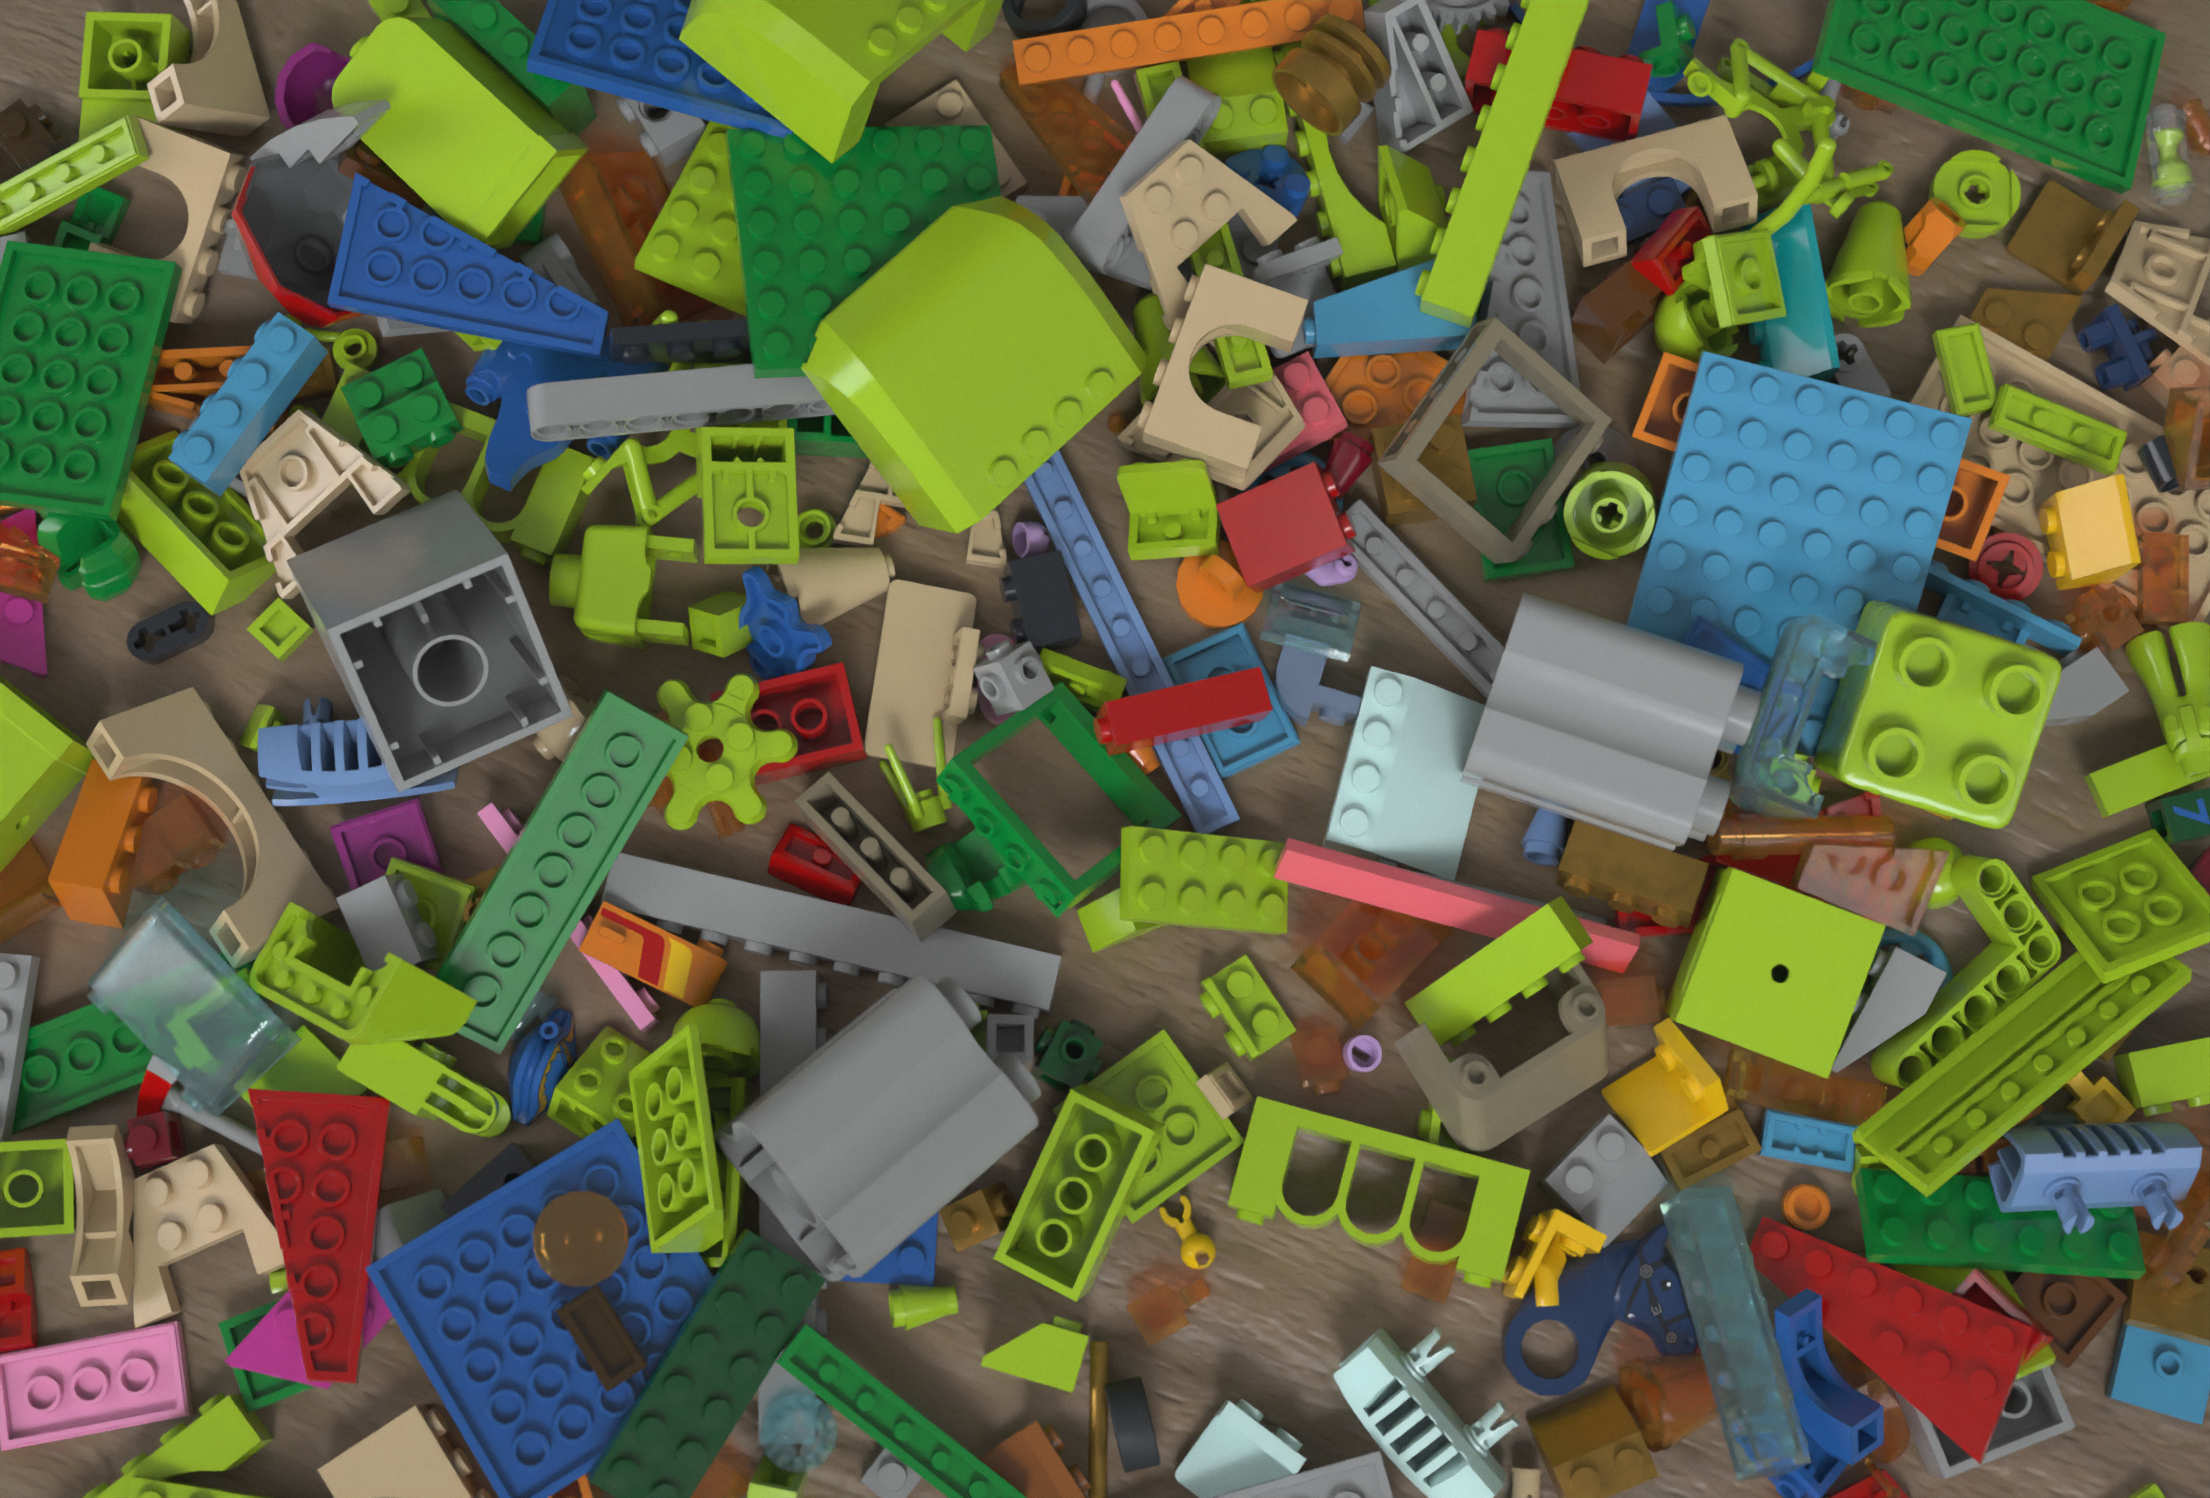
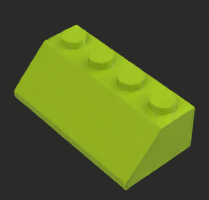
M174 430L136 445L117 519L212 616L245 601L276 572L273 562H268L263 548L267 541L261 522L254 519L251 508L229 486L220 497L183 472L168 459L173 452V443L179 435Z

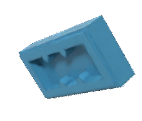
M1766 1109L1763 1113L1759 1140L1762 1150L1758 1151L1757 1156L1850 1173L1853 1171L1856 1143L1852 1141V1132L1859 1126Z

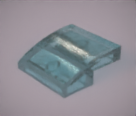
M1283 582L1273 587L1260 639L1348 663L1362 603Z

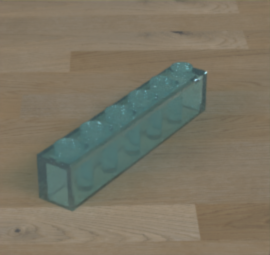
M1731 1186L1684 1189L1661 1204L1660 1207L1737 1481L1786 1475L1811 1463L1808 1452V1442L1802 1432L1795 1408L1794 1394L1788 1384L1781 1360L1780 1346L1775 1339L1767 1312L1766 1298L1761 1291L1755 1271L1754 1257L1748 1247L1741 1223L1740 1209L1735 1202Z

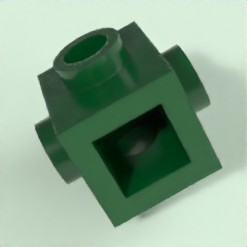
M1063 1019L1053 1029L1046 1026L1035 1044L1034 1051L1039 1053V1056L1030 1073L1033 1077L1068 1096L1070 1089L1081 1085L1084 1079L1091 1082L1103 1061V1058L1097 1054L1104 1042L1094 1037V1029L1075 1019H1071L1070 1022Z

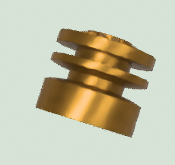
M1326 14L1318 19L1312 31L1307 32L1302 37V48L1292 49L1272 71V81L1282 99L1299 117L1325 134L1337 136L1342 134L1360 114L1362 107L1360 102L1372 101L1376 96L1377 90L1383 88L1388 83L1391 77V70L1388 61L1380 49L1365 33L1339 16Z

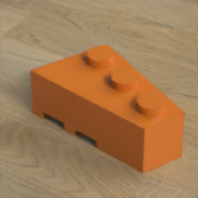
M252 346L161 350L148 404L155 410L193 420L196 415L200 416V408L205 399L210 394L217 393L228 379L227 372L232 363L237 358L244 357ZM288 407L264 439H267L287 420Z
M96 759L91 760L48 877V882L70 920L124 929L149 815L154 811L157 803L158 791L150 777H124L110 781Z

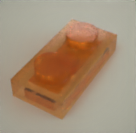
M2143 532L2138 536L2141 563L2137 565V624L2174 626L2189 622V535Z
M1429 1200L1416 1241L1420 1246L1430 1251L1443 1252L1452 1249L1462 1240L1470 1214L1434 1200ZM1411 1253L1399 1289L1445 1305L1456 1274L1455 1270L1458 1259L1443 1265L1427 1264L1414 1257Z

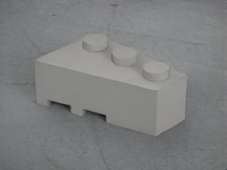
M1381 0L1364 10L1366 35L1380 49L1388 61L1391 70L1390 80L1383 88L1377 90L1374 97L1380 146L1388 145L1401 153H1405L1474 111L1426 0Z

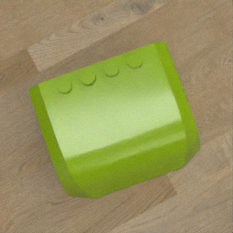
M692 0L679 40L833 164L860 141L879 85L884 79L941 33L967 53L992 32L1004 0Z
M995 196L990 199L951 206L822 319L814 336L817 340L807 363L802 364L801 369L917 524L958 534L985 518L1140 376L1149 358L1099 285L1061 236L1041 217L1023 205L1002 196Z

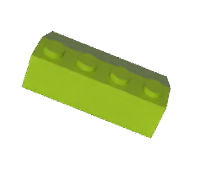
M688 1024L628 1072L651 1253L704 1252L724 1238L725 1216L698 1024Z

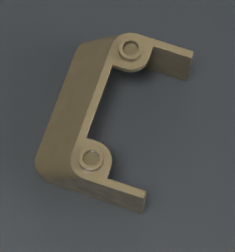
M1580 963L1564 974L1556 967L1544 975L1549 982L1546 987L1558 1004L1559 1017L1569 1035L1499 1077L1489 1060L1479 1054H1465L1450 1063L1425 1022L1393 1043L1453 1141L1465 1153L1479 1155L1487 1152L1606 1076L1609 1070V1050L1605 1005Z

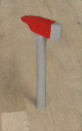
M156 1052L152 1056L138 1096L137 1117L157 1113L161 1109L180 1113L262 1156L255 1130L189 1097L188 1094L175 1085L177 1079L184 1072L183 1069L160 1053Z

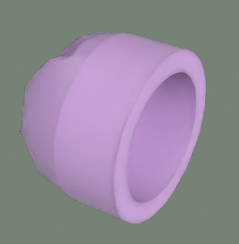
M1033 521L1015 524L1012 531V545L1017 556L1021 558L1042 554L1047 550L1050 538L1045 535L1047 529L1042 524Z
M1369 1035L1353 1036L1344 1044L1342 1050L1343 1061L1353 1071H1372L1379 1065L1382 1059L1381 1046L1375 1038ZM1352 1048L1368 1056L1367 1062L1365 1063L1353 1055Z

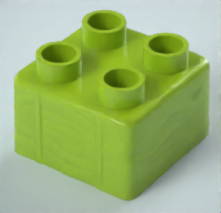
M1880 600L1869 601L1861 614L1833 704L1817 745L1814 757L1815 766L1854 788L1862 789L1875 795H1882L1907 805L1958 818L1959 820L1985 828H2004L2012 819L2017 808L2038 741L2061 679V664L2055 657L2026 644L2010 641Z

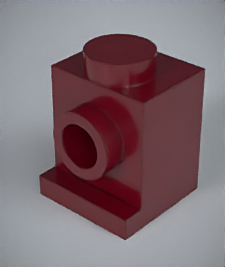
M161 1111L127 1120L129 1132L124 1134L125 1150L131 1160L134 1159L135 1166H140V1170L167 1165L188 1155L180 1114Z

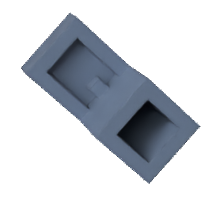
M1285 638L1275 671L1273 686L1277 698L1289 719L1298 725L1306 727L1310 712L1314 711L1319 713L1318 718L1333 725L1343 726L1345 721L1354 723L1362 697L1319 685L1329 651Z

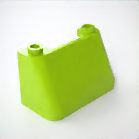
M289 902L254 962L249 979L250 985L255 992L346 1042L357 1046L453 1035L465 1025L478 1002L389 952L384 959L389 964L375 971L367 969L352 935L292 902Z

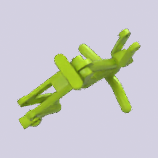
M1736 38L1730 46L1731 59L1722 57L1717 63L1716 68L1720 72L1721 78L1696 57L1691 60L1683 71V74L1688 77V88L1695 96L1705 97L1709 95L1724 108V112L1729 118H1737L1743 111L1748 109L1761 113L1771 120L1783 137L1773 142L1772 150L1800 181L1777 209L1749 231L1769 228L1772 235L1787 224L1803 205L1811 203H1825L1831 208L1829 213L1838 219L1856 197L1864 195L1873 197L1879 190L1876 182L1888 179L1894 172V168L1889 162L1880 160L1877 165L1840 173L1835 177L1833 154L1837 144L1830 137L1829 128L1836 120V114L1833 110L1836 103L1831 97L1819 94L1830 78L1812 72L1803 84L1752 50L1749 44L1741 38ZM1748 64L1777 82L1775 86L1772 87L1748 70ZM1807 130L1812 132L1814 154L1809 163L1801 155L1805 144L1799 131Z
M666 310L650 325L678 323V315L672 310ZM673 362L668 371L690 370V368H691V366H692L693 364H694V365H745V364H751V363H675V362ZM690 428L670 430L665 440L658 445L649 447L641 445L638 439L630 437L607 460L599 455L581 475L588 481L581 489L588 495L611 470L623 467L636 514L635 523L637 526L651 527L697 494V472L656 500L647 467L666 462L678 452L696 458L695 433L690 432Z

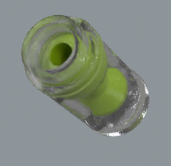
M2174 104L2158 105L2149 110L2150 114L2145 116V135L2148 143L2151 168L2149 190L2150 194L2155 196L2157 205H2178L2191 200L2192 190L2196 187L2195 178L2192 177L2186 141L2185 123L2188 120L2187 112L2177 109V106Z

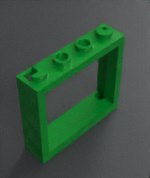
M1062 681L1055 685L1054 689L1026 709L1018 711L952 757L935 780L949 795L948 799L958 805L973 822L977 832L988 839L1004 857L1007 866L1019 874L1034 891L1039 902L1042 900L1057 919L1120 871L1121 845L1074 880L973 766L974 764L1040 719L1134 826L1170 830L1182 816L1126 753L1108 756L1105 744L1100 745L1096 738L1094 717Z

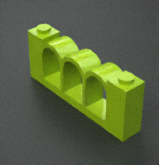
M348 363L322 421L370 456L371 452L355 422L356 418L340 387L371 373V371ZM451 403L464 429L458 433L485 443L471 476L460 494L499 542H513L520 551L519 557L532 564L543 567L546 561L552 563L556 553L565 554L591 493L587 495L581 489L588 481L581 474L595 458L567 448L556 459L541 465L542 468L528 500L518 516L507 522H490L483 518L482 504L491 484L485 470V455L488 440L496 420ZM428 447L415 453L414 459L406 465L403 471L396 474L412 489L405 496L412 493L419 504L432 500L426 496L425 483L440 447Z
M1257 1096L1228 1206L1230 1209L1237 1210L1236 1219L1260 1226L1263 1225L1264 1218L1275 1221L1277 1210L1288 1222L1301 1229L1316 1230L1330 1225L1338 1218L1341 1228L1351 1240L1363 1246L1381 1247L1393 1243L1402 1236L1405 1247L1415 1258L1427 1264L1438 1265L1458 1259L1455 1271L1464 1274V1283L1490 1289L1492 1282L1501 1284L1503 1281L1530 1170ZM1298 1132L1350 1146L1338 1195L1333 1205L1326 1212L1316 1216H1303L1293 1211L1284 1199V1184ZM1361 1149L1414 1163L1401 1215L1392 1228L1379 1234L1365 1233L1357 1229L1349 1220L1346 1212L1347 1200ZM1424 1166L1478 1181L1464 1236L1454 1248L1443 1252L1430 1251L1420 1246L1413 1238L1410 1229V1218Z

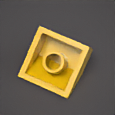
M2124 474L2113 475L2056 492L2041 504L2039 525L2042 533L2047 534L2050 551L2047 555V568L2050 576L2056 579L2057 590L2111 584L2141 563Z

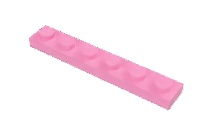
M491 802L477 814L508 854L524 826L509 807L502 812ZM590 914L584 919H580L570 936L578 948H580L594 920ZM582 953L642 1032L648 1034L661 1024L654 1014L660 1009V1006L644 986L637 991L627 978L629 975Z

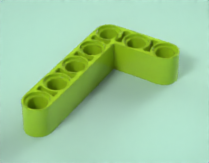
M1964 855L1954 863L1951 870L1953 887L1987 934L1991 943L1936 993L1925 1015L1884 1041L1876 1049L1871 1059V1070L1880 1082L1903 1089L1908 1088L2020 998L2059 960L2061 943L2058 936L2011 868L2002 860L1977 855ZM1983 871V879H1982V882L1980 883V875H1981V872ZM2007 907L2006 917H2004V912ZM2000 971L1999 980H1998V982H1997V975H1998V972ZM1968 1000L1967 1010L1964 1013V1007ZM1936 1030V1036L1934 1041L1932 1042V1035ZM1903 1061L1904 1065L1902 1071L1899 1073L1900 1063Z

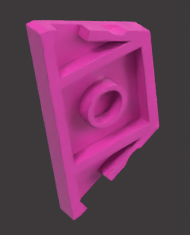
M24 509L0 521V663L4 665L5 663L31 672L34 677L45 679L47 678L36 516L35 510Z
M372 1280L370 1281L362 1351L393 1318ZM289 1290L224 1361L233 1368L257 1372L327 1390L334 1384L310 1382L306 1378L295 1324L296 1318Z

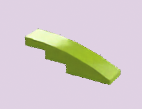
M2164 744L2084 776V779L2102 818H2105L2210 776L2187 780L2182 764L2175 762L2168 744Z

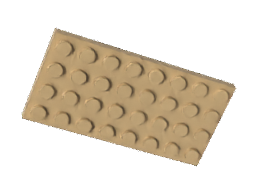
M1960 315L1952 327L1976 322ZM1980 325L1997 394L1999 388L2007 383L2127 431L2116 472L2107 476L1987 428L1992 411L1965 416L1971 418L1972 422L1961 458L2011 476L1989 531L1994 534L1997 532L2021 534L2035 543L2042 556V560L2047 563V555L2050 548L2047 534L2042 533L2039 525L2041 504L2056 492L2113 475L2124 474L2141 563L2111 584L2089 587L2168 632L2170 627L2181 623L2204 622L2210 611V479L2169 492L2159 493L2137 452L2149 441L2171 433V431ZM1936 354L1909 403L1951 413Z

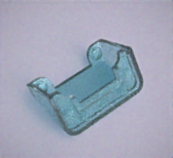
M1815 614L1796 616L1787 623L1774 650L1760 689V692H1762L1750 733L1744 746L1740 745L1728 778V781L1732 782L1729 797L1735 805L1757 816L1817 818L1824 796L1814 793L1810 788L1806 774H1810L1813 765L1794 757L1797 745L1823 673L1832 678H1844L1847 671L1846 668L1850 665H1871L1876 653L1877 642Z
M162 895L144 911L87 981L88 985L93 989L86 995L90 1001L105 1015L112 1010L185 1087L179 1095L198 1114L206 1108L211 1114L218 1117L247 1088L251 1087L302 1040L204 939L191 922Z

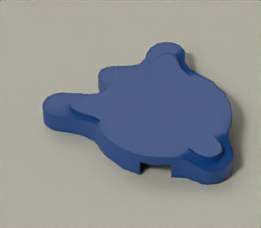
M757 565L751 566L743 573L746 603L741 608L738 620L739 629L748 625L753 642L746 646L753 671L760 678L767 680L772 677H781L786 673L795 674L809 670L815 662L816 653H822L832 645L830 634L821 625L806 623L798 612L799 606L797 601L792 596L777 591L761 567Z

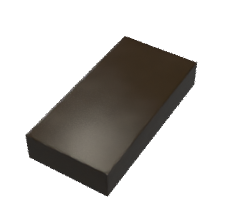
M598 1284L555 1311L606 1392H609L649 1365Z

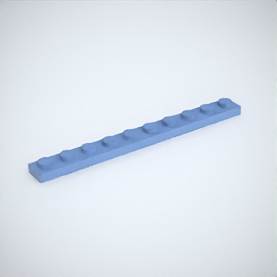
M1058 450L1023 482L1056 550H1061L1065 569L1117 675L1128 679L1125 687L1128 697L1173 687L1175 685ZM1199 735L1153 746L1195 833L1212 835L1240 821V817Z

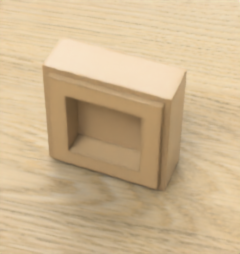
M1227 1062L1196 1082L1222 1120L1253 1100V1096Z

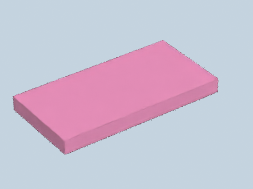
M182 1321L0 1355L1 1451L194 1415Z

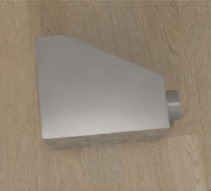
M457 489L286 560L321 640L387 773L399 793L573 716L508 553Z

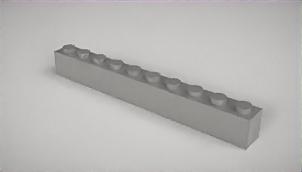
M624 853L618 855L609 871L600 904L602 905L603 901H606L639 918L654 921L657 927L674 935L681 936L684 928L701 932L699 939L716 945L726 946L728 939L744 942V950L754 954L771 956L772 949L790 953L788 961L805 966L815 967L816 960L833 963L834 972L848 976L859 977L861 970L879 974L878 982L890 986L901 987L905 984V981H909L918 975L925 977L933 985L937 984L944 977H949L957 982L974 1002L979 1003L980 1007L993 1009L994 1003L999 1002L1012 1005V1014L1034 1015L1035 1019H1038L1039 1012L1050 1013L1062 963V956L940 927L925 941L921 942L897 917Z
M816 970L761 971L760 1095L828 1041V1028L820 1027V1009H828V982H820V974ZM759 1197V1237L822 1276L808 1261L786 1233L773 1212ZM826 1279L825 1283L823 1284V1286L821 1287V1289H827V1287H828V1280H827V1279ZM820 1291L782 1352L804 1324L810 1326L822 1337H827L828 1310L827 1308H820ZM775 1361L758 1389V1445L818 1443L819 1433H827L828 1430L827 1404H819V1396Z

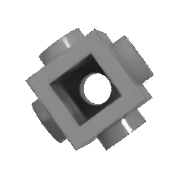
M1009 640L1002 641L985 651L987 659L972 668L980 682L982 693L988 698L997 716L1024 710L1054 689L1043 667L1042 659L1034 650L1030 641L1011 645Z

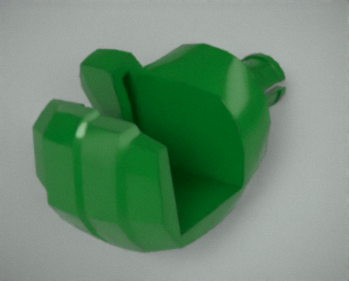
M35 510L44 519L38 527V543L46 553L61 564L57 571V576L63 587L74 591L83 586L91 599L103 602L120 596L131 588L138 577L142 562L130 535L118 519L117 521H109Z
M976 829L956 843L947 842L925 855V865L929 874L947 891L954 908L962 912H987L994 907L995 900L1027 885L1017 872H1014L1007 866L1004 857L988 839L980 835Z

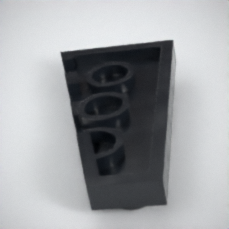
M747 318L614 327L610 331V360L623 362L626 365H640L646 362L752 364Z

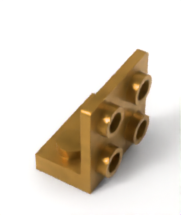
M2049 180L2021 222L2005 251L2074 294L2081 296L2097 280L2140 208L2125 199L2113 212L2109 209L2103 211L2057 182Z

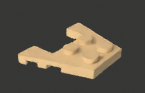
M1192 140L1182 141L1119 197L1138 252H1143L1151 275L1148 280L1153 294H1157L1164 312V315L1161 317L1168 331H1172L1177 316L1185 319L1191 304L1184 301L1189 283L1178 270V266L1235 214H1239L1261 246L1271 245L1297 221L1292 213Z
M2134 221L2126 235L2105 292L2210 366V322L2193 315L2210 270V239L2190 236V230L2185 228Z
M1212 340L1209 342L1210 347L1217 354L1214 341ZM1274 373L1271 381L1228 390L1226 384L1207 404L1217 411L1262 426L1261 435L1246 477L1242 478L1207 465L1211 480L1245 491L1306 427L1301 415ZM1140 414L1117 437L1125 449L1161 462H1175L1186 458L1142 442L1144 428L1137 426Z
M298 409L261 443L239 471L254 519L261 522L267 543L263 548L268 562L274 563L279 582L275 583L281 599H293L300 592L286 561L305 553L296 541L295 535L349 485H354L374 515H385L412 490L406 482L309 410Z
M872 462L859 488L856 489L841 522L834 531L833 543L856 547H873L879 505L884 504L905 508ZM996 507L980 522L971 526L966 564L1005 569L1007 555L1003 545L1000 518Z
M212 1144L133 1179V1305L135 1328L148 1327L182 1312L168 1265L244 1232L257 1275H267L285 1267L273 1213L267 1212L253 1193L256 1189L223 1144Z

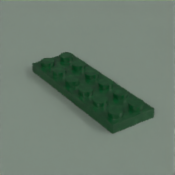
M745 1228L587 1479L616 1498H691L826 1279Z

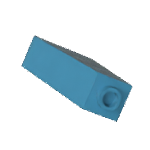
M1436 259L1314 301L1310 317L1303 318L1305 344H1312L1313 358L1455 350L1466 337L1470 328L1420 312L1422 297L1415 295L1417 284L1423 269L1432 271ZM1475 315V318H1474V320H1473V323H1472L1471 328H1472L1473 325L1476 323V315Z

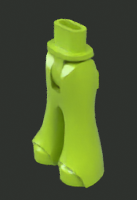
M2203 622L2181 623L2169 629V635L2185 687V696L2180 697L2171 669L2166 640L2161 632L2152 631L2139 635L2132 639L2125 648L2129 664L2143 682L2152 700L2165 741L2173 753L2175 762L2182 764L2187 780L2210 776V625Z

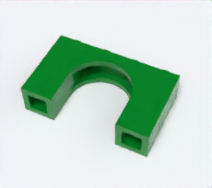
M426 0L435 18L449 22L483 54L488 55L509 78L568 132L578 136L597 117L585 87L527 71V59L535 35L497 0Z

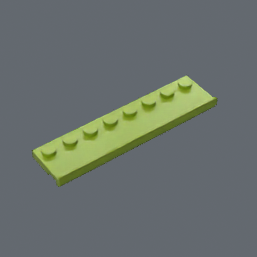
M2077 951L1852 1132V1141L1856 1144L1860 1143L1928 1197L2191 981L2192 969L2175 957H2171L2103 984L2080 952Z

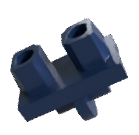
M2117 303L2105 308L2076 334L2083 351L2090 353L2103 347L2110 360L2100 364L2095 369V376L2102 390L2123 387L2126 392L2138 387L2142 380L2152 375L2146 363L2155 358L2149 343L2157 339L2159 334L2156 328L2142 331L2136 318L2126 322Z

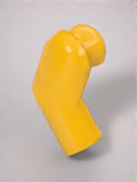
M1551 1243L1534 1274L1536 1307L1559 1305L1558 1280L1566 1265V1256L1564 1251L1551 1245Z

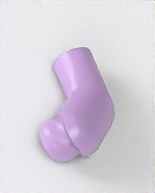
M1348 554L1304 574L1319 586L1343 584L1355 577L1358 562L1353 555Z

